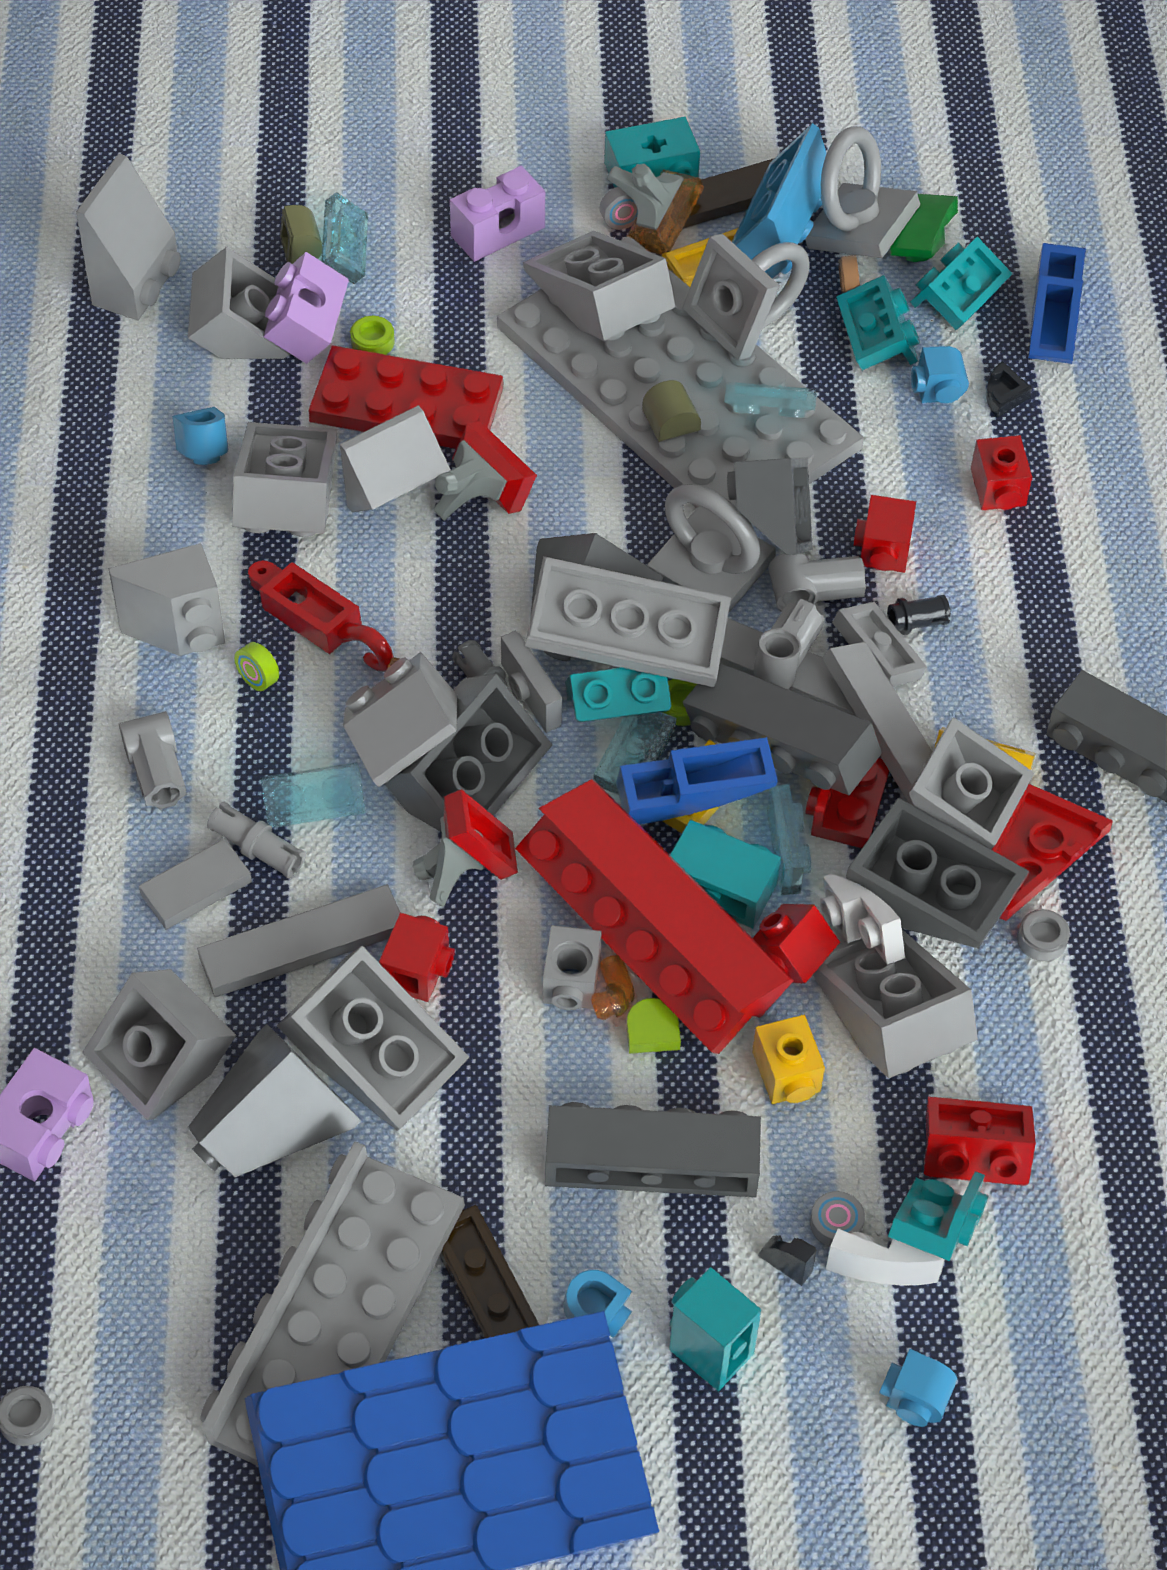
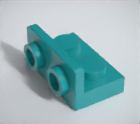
M977 236L965 248L959 242L940 259L945 267L940 272L933 267L915 284L920 292L910 303L916 308L927 299L946 321L957 330L999 289L1012 273Z
M882 275L836 296L856 362L862 370L900 353L904 354L910 365L919 362L914 346L920 344V340L910 319L905 321L903 314L909 312L910 309L900 287L893 290L885 276Z
M616 668L570 674L565 681L567 701L573 700L575 720L579 723L666 712L671 708L668 678L626 668Z
M975 1171L963 1196L955 1193L953 1188L938 1180L924 1181L916 1177L893 1220L888 1237L950 1261L958 1243L968 1247L975 1227L979 1224L989 1195L980 1192L985 1175Z

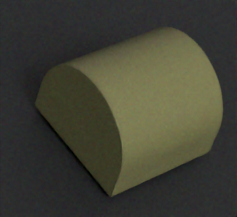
M302 205L284 206V209H282L280 239L287 262L293 264L305 252L318 259L323 252V244L313 212L308 207Z
M675 380L663 381L647 391L643 398L642 410L658 442L701 430V419L682 383Z

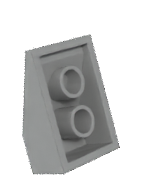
M118 154L78 208L76 215L92 305L139 321L148 306H153L156 303L160 289L167 279L173 277L178 271L181 256L177 252L174 230L128 157Z
M591 231L523 262L524 271L580 331L597 337L602 341L616 340L624 335V331L639 324L655 322L660 318V314L676 307L666 258L596 231Z
M248 422L233 475L232 527H241L251 533H265L269 530L289 531L291 534L300 537H309L316 533L324 534L329 511L338 429Z
M903 930L905 959L886 964L874 947L867 948L861 938L850 943L847 941L839 943L813 974L861 1052L888 1078L909 1072L914 1067L939 1056L950 1054L956 1049L978 1040L971 989Z
M363 946L347 955L277 1025L315 1066L397 1131L414 1116L469 1058L458 1044Z

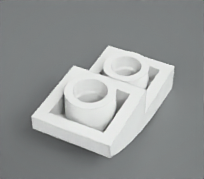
M835 874L823 876L826 897L820 899V906L830 927L836 926L848 943L862 938L867 948L874 947L886 964L905 959L901 920L893 909L873 892L851 880Z
M837 1229L830 1246L826 1270L846 1277L879 1284L924 1285L938 1282L945 1259L895 1239L892 1240L888 1249L879 1245L873 1237L861 1232L848 1233Z

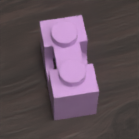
M522 165L496 177L497 185L488 189L473 188L450 199L451 237L474 262L545 228V190ZM514 213V220L507 227L499 229V220Z
M307 252L293 264L287 262L280 269L275 279V285L278 286L276 296L271 300L265 312L268 322L263 337L304 363L310 362L331 344L349 279Z
M36 1048L32 1050L0 1094L1 1165L35 1182L45 1167L50 1168L57 1162L64 1148V1140L61 1139L69 1126L82 1125L92 1110L94 1100L87 1074ZM39 1115L50 1116L42 1123L32 1120Z

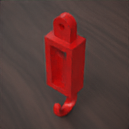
M263 560L257 561L249 567L250 584L260 592L263 609L313 644L331 654L342 643L360 641L373 651V653L367 652L363 656V661L369 667L376 671L386 672L393 664L394 655L387 640L376 629L362 625L359 606L293 562L283 570L273 563ZM297 592L306 599L297 604L288 598Z

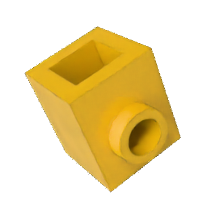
M805 1014L755 1027L752 1053L771 1104L784 1101L799 1103L810 1099L815 1093L821 1092L825 1066Z

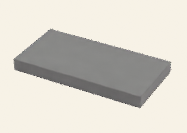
M543 556L525 647L714 687L718 676L731 597Z

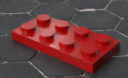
M332 345L308 410L309 422L365 432L419 405L427 417L439 446L456 449L467 423L481 421L489 430L491 429L504 388L503 376Z

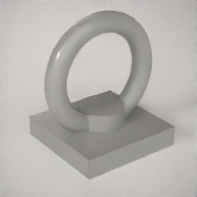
M851 126L844 129L835 137L828 149L821 174L823 210L814 221L812 230L805 238L808 249L883 258L920 206L917 191L880 187L881 159L879 149L872 134L863 127ZM857 144L864 160L863 185L842 183L838 189L839 171L844 155L850 146Z
M724 234L710 236L682 309L738 361L749 358L753 353L762 329L780 318L800 295L809 274L810 263L808 254L802 246L796 243L783 242L765 249L751 260ZM790 260L792 262L790 277L776 297L780 285L765 271L778 262Z
M685 484L677 486L670 491L665 501L666 518L674 535L647 566L663 576L662 582L731 597L729 613L768 568L770 561L776 556V548L758 538L749 521L726 498L708 488ZM692 503L699 505L687 519L683 510L684 504Z

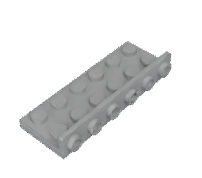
M356 1141L353 1143L347 1156L341 1154L334 1162L328 1179L329 1184H331L323 1201L315 1200L311 1205L304 1222V1230L306 1232L297 1248L291 1246L285 1253L278 1274L281 1279L272 1295L266 1293L261 1298L254 1313L253 1324H255V1327L246 1343L240 1341L234 1348L227 1365V1372L230 1373L220 1392L217 1390L212 1391L201 1412L200 1420L203 1422L202 1428L209 1444L257 1466L258 1463L244 1398L250 1394L266 1391L270 1388L385 1362L465 1206L463 1197L367 1157L365 1145Z

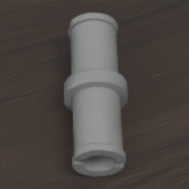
M225 801L219 804V808L216 807L208 819L207 828L241 847V854L249 859L257 857L281 872L288 879L294 876V872L297 873L305 860L306 852L272 833V826L264 821L256 823L232 808Z

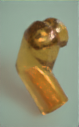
M611 955L604 958L599 964L606 984V991L595 993L591 998L596 1016L600 1020H606L613 1015H616L617 1018L624 1015L635 997L634 987L625 962L618 955Z

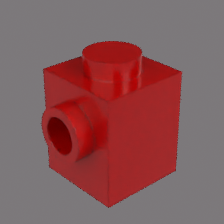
M1021 435L976 439L971 473L981 510H1008L1026 506L1032 474Z
M871 495L867 520L857 519L853 546L862 547L861 558L864 567L905 573L917 501Z
M781 904L775 912L762 920L759 926L760 930L753 937L794 979L792 983L805 984L840 943L815 904Z
M400 912L379 963L412 998L429 1002L439 976L444 978L448 976L455 954V949L449 947L448 926L441 925L438 921L428 916L414 917Z

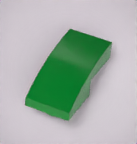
M918 194L920 206L891 245V255L905 256V259L911 262H923L932 258L945 244V226L958 213V196Z

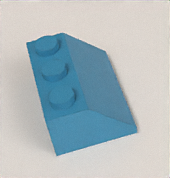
M813 123L770 162L732 240V243L751 260L765 249L778 243L792 242L800 244L813 228L814 222L810 218L822 206L821 174L827 154L820 129ZM790 260L778 262L765 272L772 279L780 272L786 275L792 269V262Z

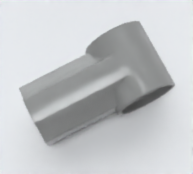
M782 553L770 561L768 566L776 605L781 612L787 603H795L799 599L816 604L817 601L865 596V568L863 560L859 556L809 561V558L803 553L796 555Z
M802 599L795 603H787L773 627L760 636L753 676L785 689H789L794 685L797 669L824 625V617L817 611L815 604Z
M167 711L119 723L129 765L134 764L136 777L146 806H155L158 809L175 806L187 794L175 755L177 747Z

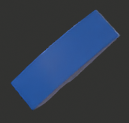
M1048 243L1042 244L1033 302L1028 358L1072 364L1083 286L1082 277L1086 248Z
M766 737L671 750L669 759L622 765L619 769L616 784L621 807L640 825L719 807L775 787L778 780Z

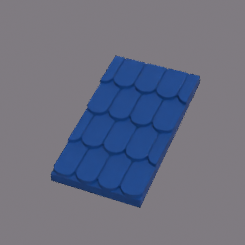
M605 1311L524 1328L517 1332L457 1344L441 1350L345 1370L338 1374L278 1386L266 1391L250 1394L244 1398L279 1569L516 1570L659 1533L640 1452L637 1449L638 1444L626 1396L623 1393L624 1387L613 1343L609 1337L610 1331Z

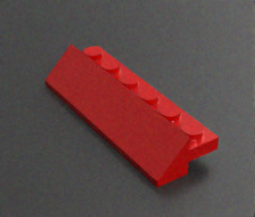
M591 779L539 807L538 809L544 815L515 848L593 930L602 931L603 941L713 1053L720 1054L753 1016L761 1018L794 981L595 780Z

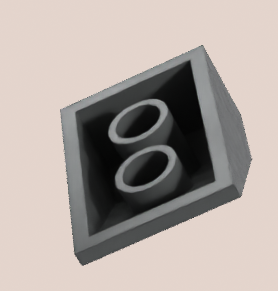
M898 798L848 867L846 879L870 890L889 905L899 916L901 928L979 949L1027 878L1029 871Z

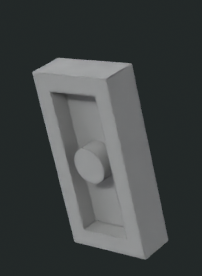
M875 601L838 610L832 622L849 645L866 641L893 687L921 679L927 666Z

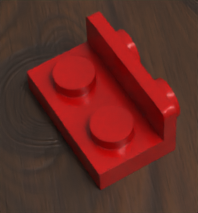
M881 758L876 760L849 796L831 788L824 790L812 786L805 811L806 815L813 816L811 836L863 848L873 833L890 773Z
M928 1096L926 1107L927 1145L924 1159V1174L929 1177L971 1180L976 1171L985 1175L983 1182L1028 1185L1036 1145L1033 1106Z

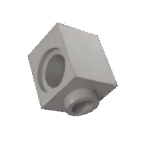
M551 925L543 974V1003L553 1004L564 1010L593 1009L601 958L602 931ZM566 969H576L581 972L578 974L571 975L566 974L562 971Z

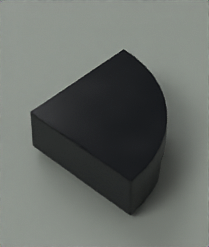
M1002 361L993 369L987 385L986 399L992 413L999 418L1030 399L1032 387Z
M776 1235L769 1239L758 1256L802 1286L813 1272L817 1249L802 1239L794 1238L791 1243H787L782 1240L781 1235Z

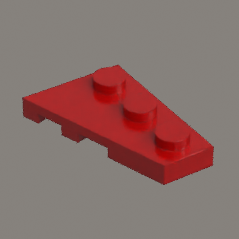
M1028 784L1000 838L991 849L1029 871L1027 878L1000 916V919L1007 921L1109 833L1113 820Z

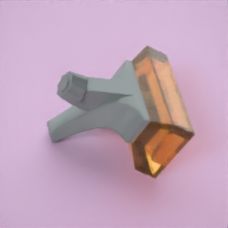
M637 164L632 169V173L614 166L607 176V180L628 194L637 206L638 216L627 236L637 241L649 252L662 255L671 251L704 189L701 179L664 169L658 177H655L650 168L645 164Z

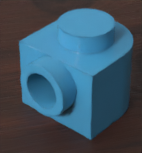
M950 346L922 348L918 366H913L911 371L912 389L914 393L920 394L921 403H952L967 391L969 381L962 354L958 349Z
M216 407L172 416L176 450L185 457L193 459L195 464L209 465L220 461V456L228 452L225 415Z
M600 1270L581 1272L573 1278L566 1291L563 1301L565 1316L567 1319L605 1311L610 1336L614 1338L632 1313L629 1308L624 1306L632 1291L606 1272Z
M909 1349L903 1366L891 1363L879 1393L889 1397L886 1406L896 1410V1414L902 1420L915 1426L925 1427L928 1422L937 1423L942 1420L956 1385L957 1376L949 1367L941 1362Z

